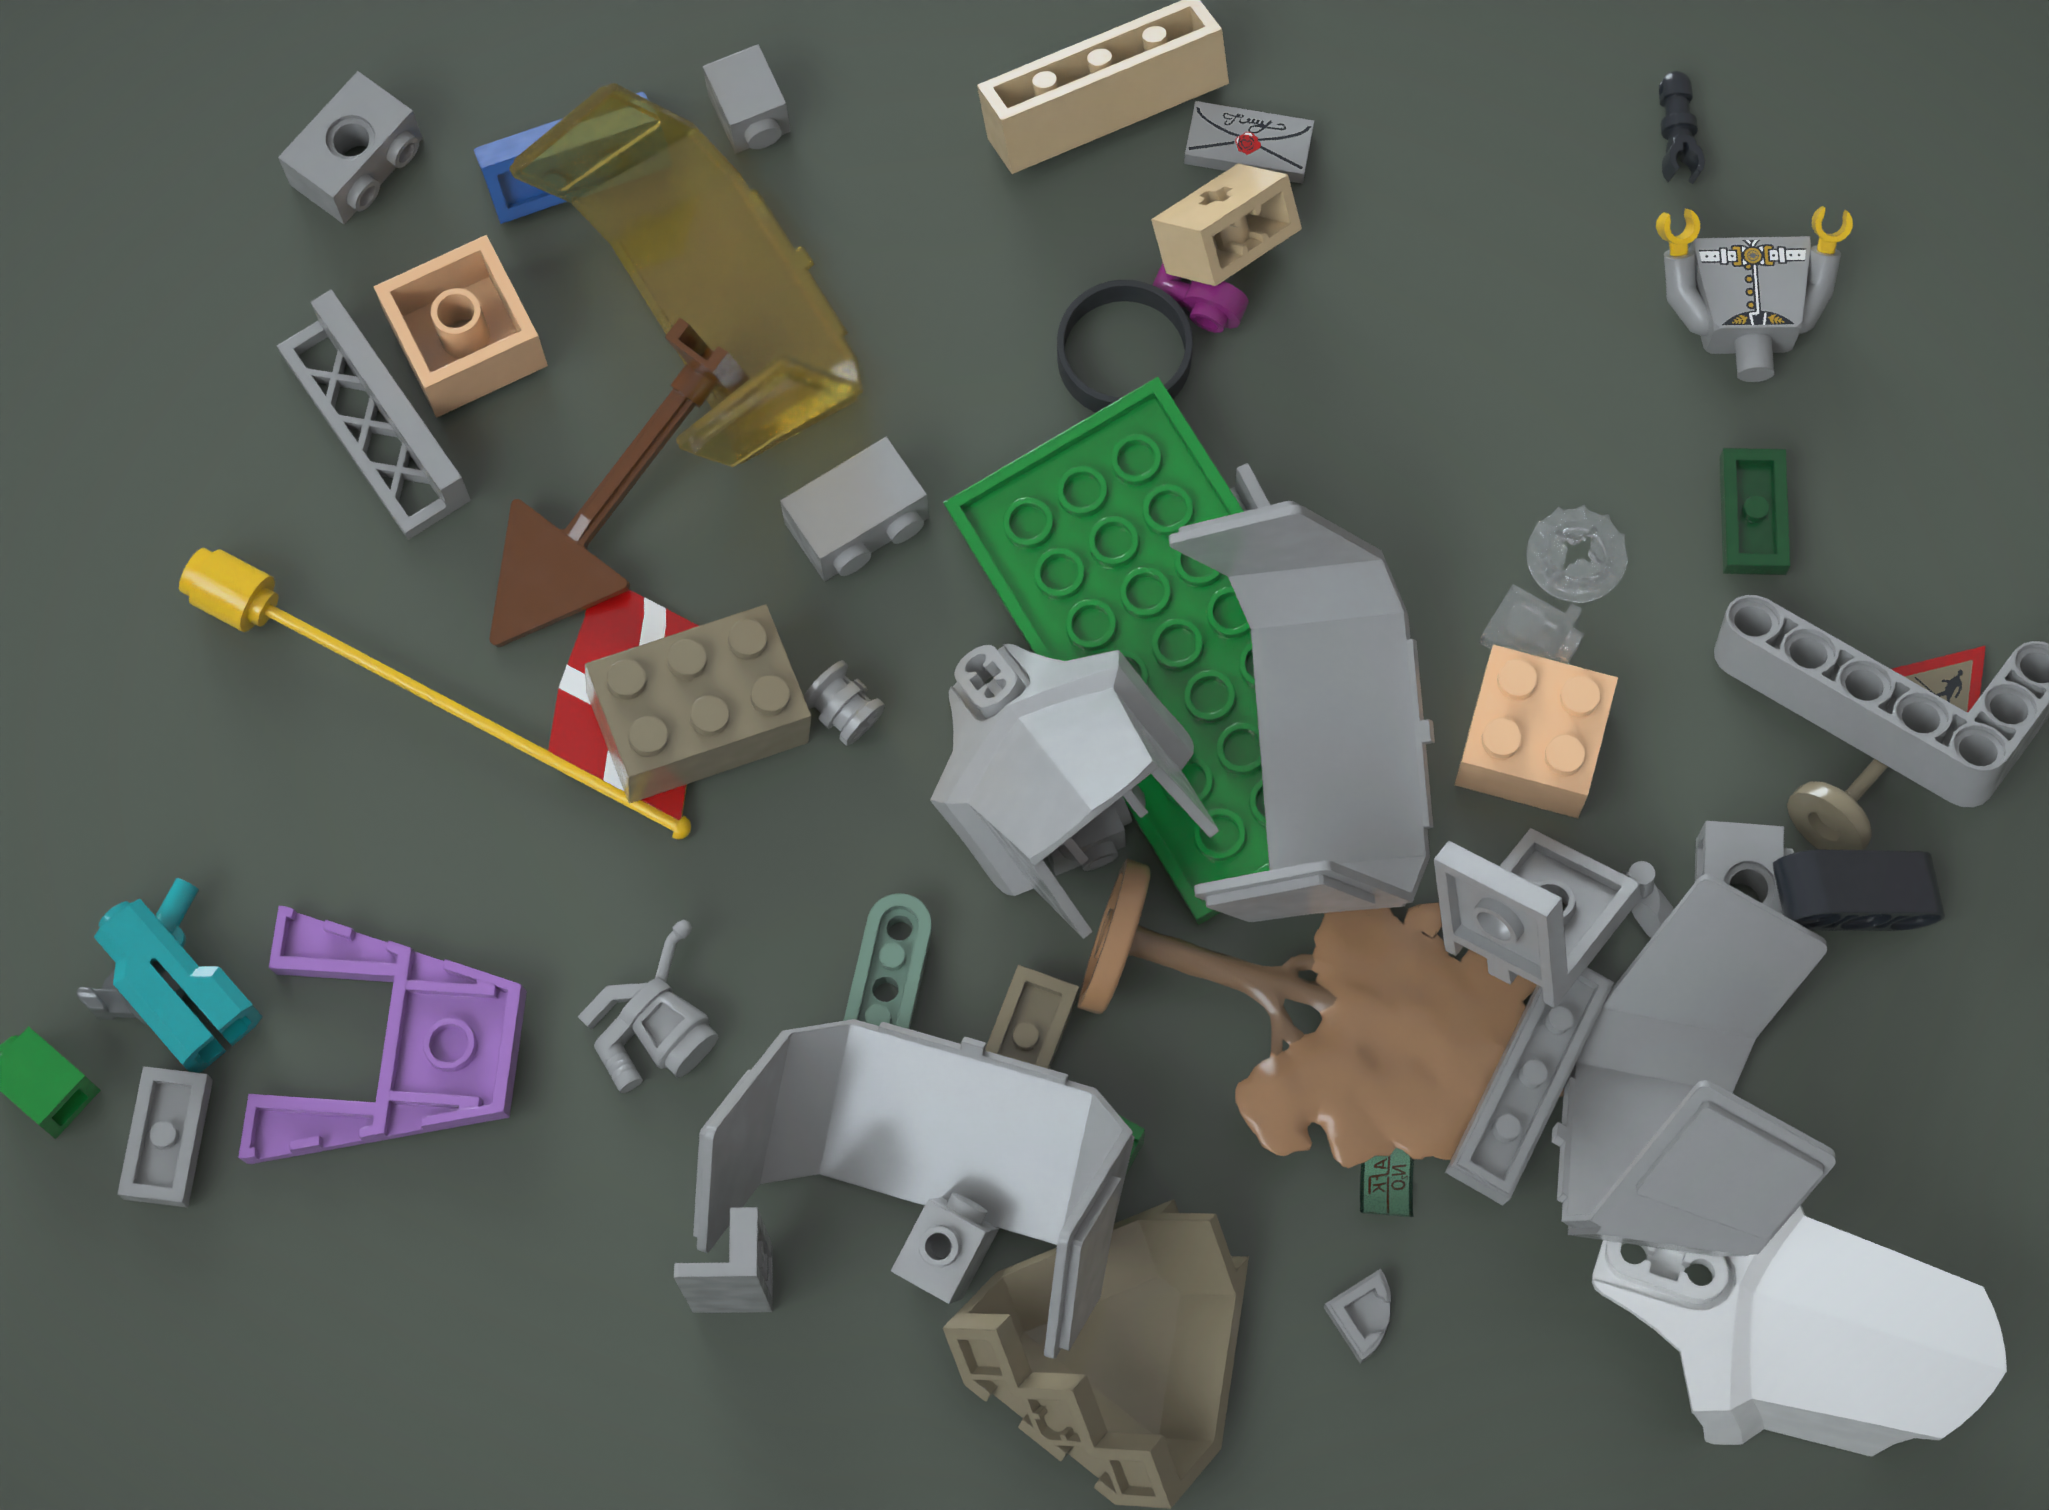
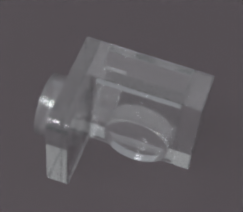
M1512 584L1482 633L1479 643L1489 649H1492L1494 644L1569 664L1585 633L1576 629L1583 609L1571 603L1566 613Z

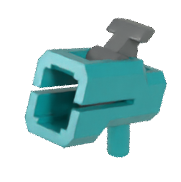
M176 878L156 915L150 911L141 899L132 903L128 901L121 902L105 913L99 921V930L94 935V938L115 961V969L104 981L102 989L79 987L77 997L99 1020H115L116 1017L137 1018L143 1024L149 1025L189 1072L199 1073L222 1056L226 1050L181 999L187 994L231 1046L235 1045L254 1029L263 1017L220 967L198 966L183 949L186 943V935L179 926L199 889L183 879Z

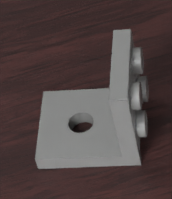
M1532 828L1528 830L1500 866L1451 841H1448L1434 858L1445 951L1456 956L1463 947H1466L1487 958L1488 973L1511 985L1519 975L1542 987L1543 1002L1553 1008L1557 1006L1641 899L1640 882ZM1562 902L1567 906L1564 911L1562 907Z

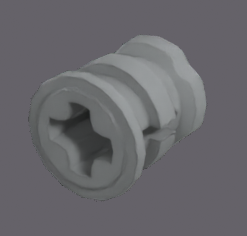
M841 660L828 668L814 681L804 694V699L808 709L816 708L821 713L818 719L828 729L835 726L841 732L840 741L849 746L873 726L883 713L885 704L879 698L869 699L865 695L868 689L859 679L851 681L845 675L848 665Z

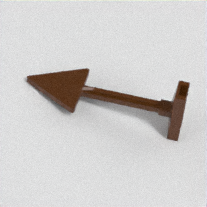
M682 318L677 320L665 336L666 340L687 362L670 384L673 390L565 529H559L522 500L514 499L512 501L489 638L494 646L502 647L628 591L630 583L588 551L589 543L695 406L700 408L713 390L718 391L742 406L757 386L727 351L719 345L714 351L711 350L691 325Z

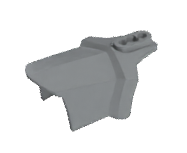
M1003 644L1004 646L998 650L992 645L977 647L967 653L955 668L954 676L957 682L950 687L948 696L953 719V752L930 801L965 843L999 890L1007 895L1016 896L1034 888L1084 939L1093 931L1043 859L1055 849H1058L1065 858L1078 861L1080 865H1083L1089 859L1072 839V836L1122 796L1138 816L1142 818L1148 811L1145 809V795L1137 784L1150 774L1155 777L1210 838L1219 831L1182 772V769L1194 753L1192 739L1183 726L1153 694L1119 650L1062 661L1029 652L1014 644ZM993 677L989 683L985 684L989 678Z

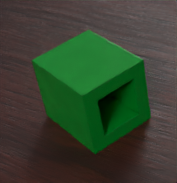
M29 1026L20 1036H11L0 1045V1092L54 1139L67 1128L101 1091Z

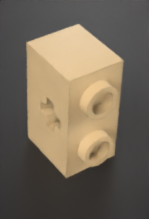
M1239 163L1151 219L1166 274L1212 286H1217L1302 229L1288 174Z

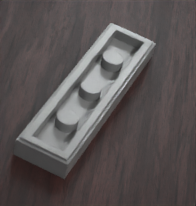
M1586 967L1555 1008L1543 1002L1542 987L1536 985L1445 1173L1502 1206L1510 1200L1614 984L1613 981Z

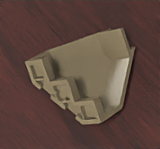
M1175 1199L1114 1223L1100 1299L1069 1351L1061 1349L1056 1359L1045 1357L1044 1349L1057 1247L996 1272L943 1327L964 1385L985 1402L994 1395L1023 1418L1018 1428L1062 1462L1069 1454L1099 1478L1093 1488L1115 1505L1171 1509L1222 1447L1249 1256L1230 1255L1216 1214L1179 1213Z

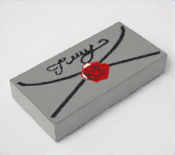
M1195 101L1184 164L1227 171L1239 163L1288 174L1290 182L1303 184L1314 120Z

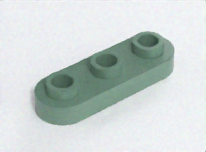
M904 893L890 894L881 898L871 908L864 930L843 1021L856 1019L877 1026L882 1022H886L911 1030L932 938V923L929 911L916 897ZM899 922L906 923L912 928V932L904 940H895L888 934L892 925ZM884 983L892 984L898 989L897 996L888 1002L879 1001L874 996L876 988Z

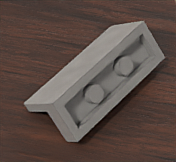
M758 1207L730 1208L729 1263L674 1264V1279L692 1312H772L773 1245Z

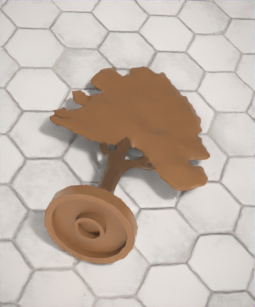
M1130 859L1124 861L1108 899L1092 947L1078 999L1079 1009L1095 1014H1102L1107 1010L1128 956L1139 957L1176 969L1182 973L1207 979L1241 991L1262 1005L1271 1020L1270 1058L1262 1060L1261 1063L1255 1066L1248 1078L1239 1082L1235 1089V1103L1239 1108L1240 1114L1252 1132L1256 1134L1263 1148L1280 1156H1287L1296 1151L1310 1150L1312 1141L1308 1134V1126L1313 1122L1322 1126L1327 1134L1334 1159L1346 1168L1365 1163L1374 1156H1390L1396 1148L1403 1150L1412 1159L1422 1160L1424 1157L1431 1156L1443 1160L1452 1159L1525 1010L1526 1005L1523 1001L1533 993L1536 987L1535 983L1519 975L1511 985L1488 973L1487 958L1468 949L1460 961L1449 956V952L1445 951L1443 939L1437 934L1442 927L1439 902L1418 904L1408 908L1403 923L1394 916L1390 908L1325 913L1321 925L1314 936L1316 946L1313 954L1302 953L1291 957L1282 966L1270 967L1254 964L1195 945L1180 938L1159 934L1140 926L1139 920L1150 881V868L1146 864ZM1312 970L1318 975L1315 981H1308L1299 978V971ZM1285 999L1311 1005L1320 1012L1322 1021L1315 1032L1304 1034L1293 1025V1021L1284 1007ZM1283 1040L1289 1044V1048L1285 1051H1282ZM1564 1088L1559 1097L1564 1096Z

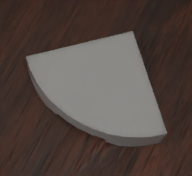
M1381 1269L1324 1305L1325 1311L1360 1364L1368 1359L1378 1348L1385 1336L1390 1321L1391 1292Z

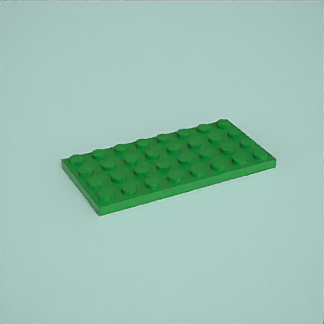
M1156 377L949 498L943 504L1033 653L1052 659L1068 661L1119 650L1153 694L1189 734L1194 745V753L1182 769V772L1219 831L1210 838L1152 774L1137 784L1145 795L1147 814L1140 818L1125 798L1124 800L1129 812L1196 922L1200 925L1220 912L1207 908L1205 900L1195 897V885L1269 871L1250 626L1228 576L1169 546V535L1178 533L1179 527L1244 511L1160 378Z

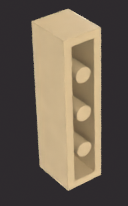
M1181 0L977 85L987 138L1011 174H1014L1229 84L1222 28L1200 0Z

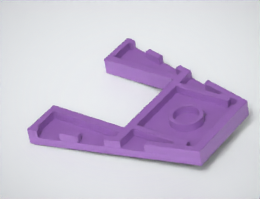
M278 906L269 968L276 975L393 982L376 1102L248 1094L239 1159L246 1164H255L510 1117L527 994L526 989L521 984L445 959L442 961L415 952L410 947L389 940L385 942L357 933L350 927L328 920L324 922L297 913L294 909L286 906Z

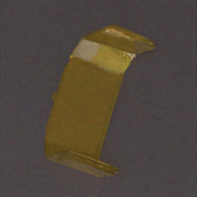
M611 83L600 87L514 159V163L509 167V170L515 179L570 202L610 243L665 334L670 331L679 318H682L691 325L711 350L714 351L719 345L727 351L750 378L728 397L713 390L706 399L712 409L676 438V442L681 450L730 467H735L858 401L857 396L863 392L858 359L844 338L848 334L847 330L808 270L815 263L804 247L800 246L795 250L760 193L755 189L752 191L749 189L741 174L694 123L616 83ZM678 353V355H679L680 358L682 359L683 363L686 365L687 362H686V361L682 358V356Z

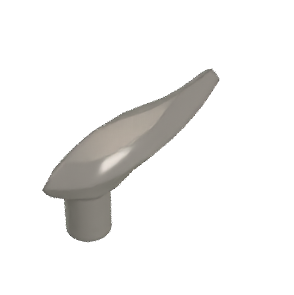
M1638 861L1630 867L1629 872L1622 871V874L1640 882L1641 899L1631 911L1646 934L1652 938L1674 908L1654 883V867L1648 862Z

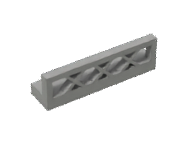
M331 289L310 302L318 321L277 345V348L392 518L409 540L467 504L471 499L461 475ZM328 337L337 349L333 371L327 372L306 368L298 355ZM346 364L355 376L344 374ZM317 383L329 385L326 396ZM340 387L366 391L370 398L364 419L339 415L336 412L335 405ZM378 410L387 423L375 421ZM349 429L361 431L358 442ZM372 433L397 437L402 445L396 466L371 462L369 460L367 451ZM410 456L420 470L408 468ZM381 476L393 478L391 489H389ZM404 480L430 484L439 499L408 517L399 503Z

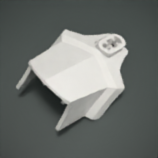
M1801 1205L1759 1254L1716 1257L1641 1246L1645 1251L1646 1260L1639 1264H1630L1623 1259L1620 1252L1621 1246L1626 1243L1603 1240L1592 1274V1284L1597 1292L1635 1315L1680 1352L1691 1412L1703 1426L1705 1441L1711 1444L1741 1445L1765 1429L1872 1457L1894 1444L1913 1438L1940 1441L1960 1427L1983 1405L2007 1372L2005 1345L2001 1327L1993 1305L1983 1286L1806 1217ZM1701 1264L1711 1272L1712 1282L1704 1286L1692 1283L1684 1270L1690 1265Z

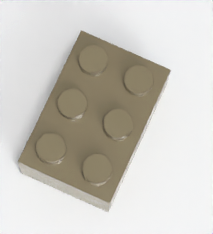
M767 604L585 663L586 693L629 804L809 742L811 714Z

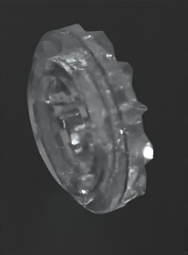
M1585 504L1577 509L1563 510L1558 507L1551 515L1542 521H1538L1529 538L1526 553L1528 567L1536 583L1553 597L1574 603L1597 600L1611 592L1620 582L1628 561L1625 533H1619L1611 523L1609 514L1601 516L1589 511ZM1588 537L1592 538L1588 556L1593 561L1589 563L1585 559L1580 558L1574 564L1570 563L1565 570L1562 569L1568 548L1563 543L1567 541L1572 545H1577L1581 540L1585 541Z

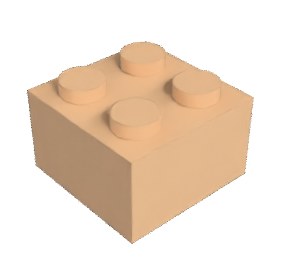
M487 235L374 286L384 314L436 418L548 366L539 336Z
M1493 644L1454 785L1579 818L1588 797L1618 677Z

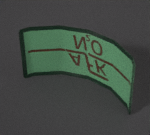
M1396 1148L1390 1156H1374L1365 1163H1361L1360 1213L1414 1217V1159L1403 1150Z

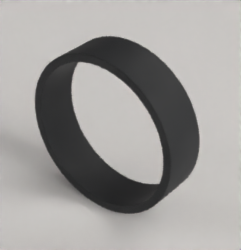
M1136 280L1108 281L1086 290L1067 308L1060 322L1057 334V364L1065 387L1084 407L1096 413L1119 400L1120 397L1099 393L1088 387L1075 375L1065 355L1066 340L1074 325L1085 314L1101 305L1112 302L1128 301L1150 306L1161 312L1173 323L1181 336L1185 353L1177 372L1164 386L1172 399L1182 390L1191 368L1193 346L1191 326L1181 306L1160 288Z

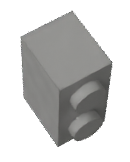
M887 436L780 500L785 525L824 582L838 573L841 576H847L856 572L870 560L872 552L890 541L894 544H899L910 539L922 529L924 521L929 518L927 494Z

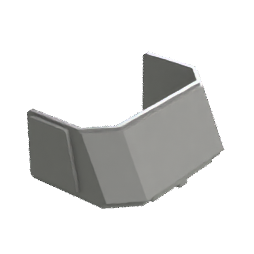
M1285 501L1179 527L1178 533L1169 535V546L1228 576L1251 629L1269 871L1197 884L1194 886L1195 897L1205 900L1207 908L1247 922L1317 913L1403 907L1407 903H1412L1430 859L1428 829L1433 828L1426 744L1435 743L1433 721L1430 719L1424 720L1417 641L1410 638L1409 616L1382 550L1294 501Z
M1705 874L1697 879L1610 990L1571 1071V1076H1569L1564 1086L1562 1124L1557 1122L1553 1127L1552 1143L1560 1147L1557 1200L1563 1203L1561 1222L1568 1225V1235L1716 1257L1749 1256L1759 1254L1834 1167L1836 1162L1834 1150L1732 1093L1756 1038L1826 954L1827 942L1823 937L1712 875Z
M856 1019L783 1030L751 1070L746 1071L700 1130L693 1236L697 1237V1250L709 1253L730 1225V1208L743 1207L760 1184L817 1174L924 1206L929 1199L943 1197L949 1200L952 1193L959 1194L985 1208L988 1212L984 1221L991 1225L1057 1245L1044 1349L1045 1357L1056 1359L1061 1349L1068 1351L1071 1349L1100 1299L1114 1221L1135 1137L1132 1135L1133 1131L1096 1088L1069 1081L1068 1074L986 1051V1042L964 1037L960 1044L886 1022H882L877 1026Z

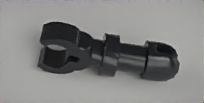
M1680 71L1666 74L1659 85L1660 105L1665 107L1666 117L1661 120L1660 124L1661 135L1668 140L1666 155L1662 160V173L1669 183L1680 168L1676 161L1680 155L1681 162L1685 163L1690 169L1691 176L1688 181L1693 184L1704 168L1705 159L1702 149L1697 145L1695 138H1693L1698 132L1696 116L1690 113L1689 104L1693 99L1692 84L1689 77Z

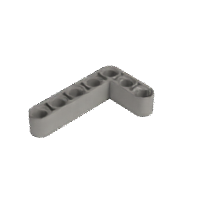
M1745 595L1737 597L1729 604L1714 648V658L1719 667L1727 674L1960 807H1976L1983 805L1989 800L2049 718V644L2045 642L2031 641L2023 643L2015 649L1968 713L1761 596Z

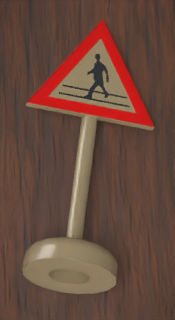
M1986 646L1892 668V670L1968 713L1980 698ZM1873 759L1845 792L1826 782L1811 781L1798 787L1787 803L1789 817L1796 829L1817 849L1865 850L1872 838V829L1867 815L1857 802L1888 766Z

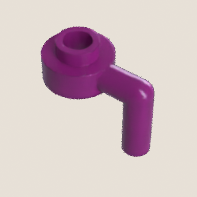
M1162 262L1152 285L1168 293L1181 307L1186 308L1191 313L1189 317L1194 324L1215 333L1223 332L1224 328L1232 329L1240 325L1249 304L1247 296L1241 290L1226 281L1221 282L1217 286L1193 280L1191 284L1180 282L1181 277L1166 274Z

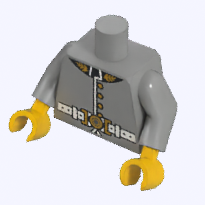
M1822 206L1814 212L1812 228L1819 236L1818 245L1811 247L1810 236L1697 238L1701 224L1699 217L1694 211L1686 208L1684 211L1686 227L1680 235L1674 236L1670 230V215L1663 212L1656 221V229L1659 236L1669 242L1670 250L1664 253L1667 302L1689 331L1701 336L1703 348L1706 352L1710 354L1736 353L1738 379L1745 382H1760L1773 377V353L1791 351L1798 335L1814 328L1833 296L1841 252L1836 249L1837 242L1844 240L1850 234L1853 227V219L1847 210L1843 212L1841 228L1833 234H1827L1822 229L1825 207Z

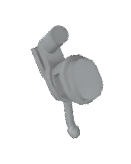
M683 919L677 922L672 927L673 931L666 938L655 979L648 983L606 986L578 1016L587 1027L593 1029L617 1002H628L620 1015L599 1036L594 1044L596 1052L620 1093L633 1090L643 1081L624 1048V1045L634 1034L637 1035L656 1066L660 1069L667 1068L676 1078L683 1077L694 1069L711 1051L719 1038L718 1034L709 1026L710 1022L707 1015L674 994L673 989L666 983L676 945L691 932L692 926L687 920Z

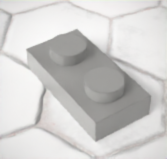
M143 1066L117 1194L123 1200L188 1208L213 1082L208 1074Z

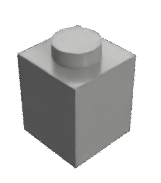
M759 44L703 66L708 96L735 154L749 148H766L774 144L781 135L791 132L787 104Z

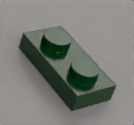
M1723 448L1719 457L1723 574L1786 575L1790 568L1786 449Z

